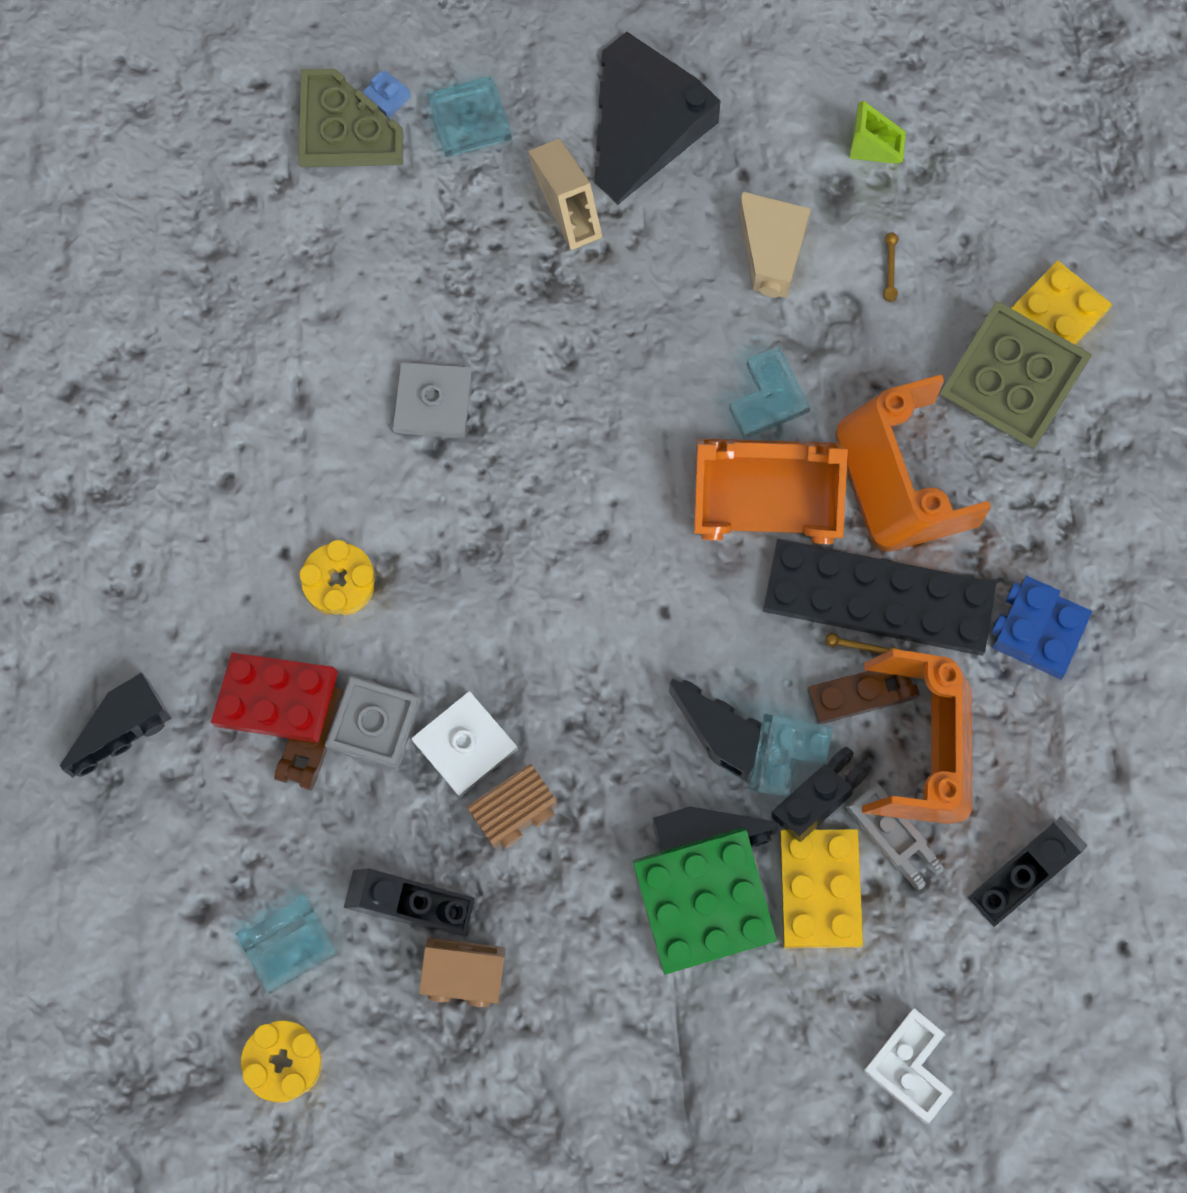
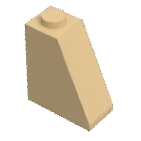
M556 139L529 150L528 153L535 179L570 250L603 238L591 184L561 139Z
M747 192L742 193L739 218L753 290L760 291L761 294L770 298H777L779 296L788 298L808 227L811 208Z

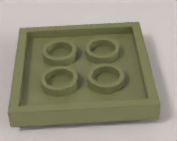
M996 301L939 396L1034 450L1092 354Z

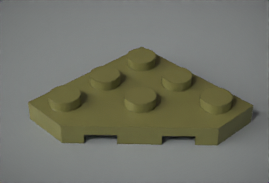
M301 69L298 154L300 167L404 164L403 128L396 121L386 117L372 100L360 90L354 89L336 69Z

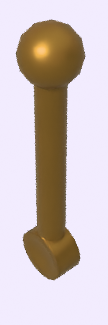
M893 232L885 236V242L888 245L887 288L884 291L883 298L887 302H894L898 296V291L894 288L895 245L898 243L899 238Z
M829 633L825 637V643L829 647L841 645L878 654L886 653L892 649L901 650L895 647L886 648L839 638L835 633Z

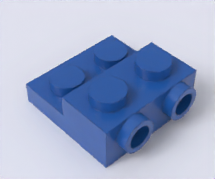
M1026 575L1021 584L1013 583L1005 602L1011 604L1007 615L1000 614L994 624L991 634L996 636V640L992 649L1061 680L1068 669L1092 611L1060 597V590Z

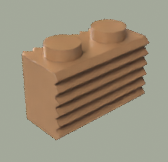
M530 763L468 805L467 809L494 850L500 845L507 849L522 839L521 831L533 823L536 827H539L553 818L555 815L553 810L557 807V800Z

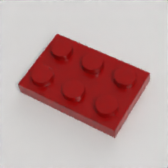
M231 652L210 723L218 728L319 743L338 671L333 666Z

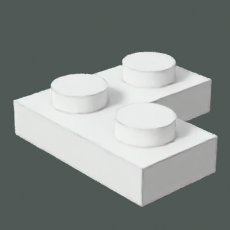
M913 1008L863 1072L921 1121L929 1124L953 1093L921 1066L945 1036V1033Z

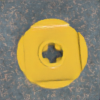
M342 540L332 541L330 544L316 549L309 555L300 570L299 575L305 597L312 607L326 615L343 614L345 616L356 613L369 602L374 592L375 573L369 557L360 548L347 544ZM343 571L347 573L344 576L346 581L344 586L341 587L339 584L329 585L332 580L331 575L334 572L340 573Z
M275 1021L259 1026L255 1033L247 1040L241 1056L243 1080L262 1099L277 1103L290 1102L301 1097L316 1084L321 1073L323 1059L320 1047H318L316 1039L308 1029L291 1021ZM281 1050H287V1058L292 1060V1065L290 1068L284 1067L281 1073L275 1072L276 1065L271 1063L272 1057L278 1056Z

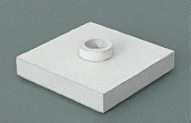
M470 691L411 738L412 742L459 798L518 750L516 744Z

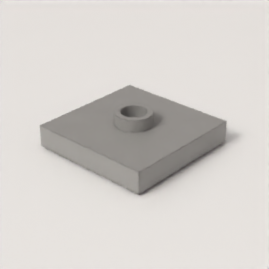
M401 362L393 423L394 433L466 438L473 376L472 367Z
M349 676L325 743L326 749L398 770L422 698Z

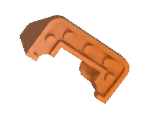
M697 439L694 534H701V539L723 540V534H728L731 531L804 533L806 536L812 537V543L833 544L834 538H843L848 449L843 444L831 442Z

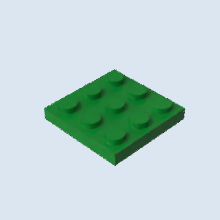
M744 827L632 860L664 975L777 941L748 833Z

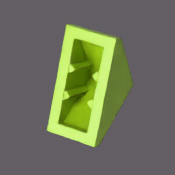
M865 101L858 102L852 128L849 159L893 164L902 163L906 131Z

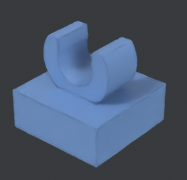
M386 70L380 71L370 80L371 84L362 91L388 118L411 98L410 90Z

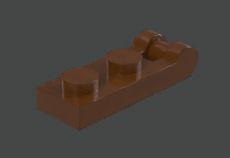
M865 671L809 686L807 689L818 725L905 703L920 697L916 684H912L911 677ZM895 678L898 689L888 692L885 681Z
M335 687L333 689L319 743L288 738L282 758L279 760L275 770V780L284 783L291 780L300 783L299 786L307 790L314 788L327 752L325 743L344 690ZM297 757L308 760L305 768L294 766Z

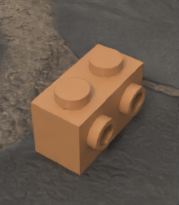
M427 938L419 994L427 995V998L434 1002H450L451 998L467 1000L466 1003L475 1007H489L490 1003L498 1004L505 947Z

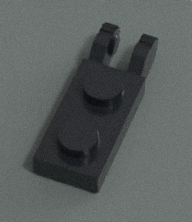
M843 747L831 758L827 765L821 766L771 812L772 819L797 841L801 842L853 795V790L869 775L871 766L865 761L860 762L849 772L844 780L838 773L849 764L854 753L850 748Z

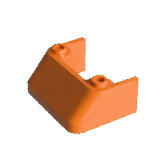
M942 374L887 389L844 417L837 426L835 439L837 443L843 444L848 449L847 474L872 544L881 551L892 552L978 528L982 525L991 509L989 501L953 510L949 498L939 489L925 488L914 491L892 426L906 422L911 417L913 409L935 404L944 383Z
M892 649L865 662L864 670L925 679L927 687L931 690V775L924 784V800L889 796L862 805V813L943 824H954L964 821L971 814L973 806L972 688L969 681L955 661L943 656Z

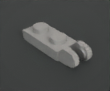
M876 783L848 805L846 809L894 867H899L901 873L915 889L921 890L926 883L922 875L913 867L908 859L917 852L927 869L937 876L944 871L943 865L926 845L928 842L909 819L862 813V805L889 797L882 787Z

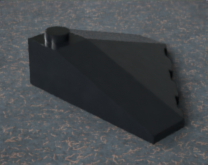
M625 32L602 51L601 66L604 67V81H600L599 108L602 109V120L597 128L596 151H600L599 166L595 167V183L617 205L718 124L721 100L695 76L629 32Z

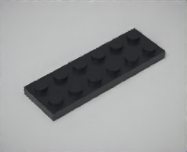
M777 539L763 612L983 656L986 651L997 582Z

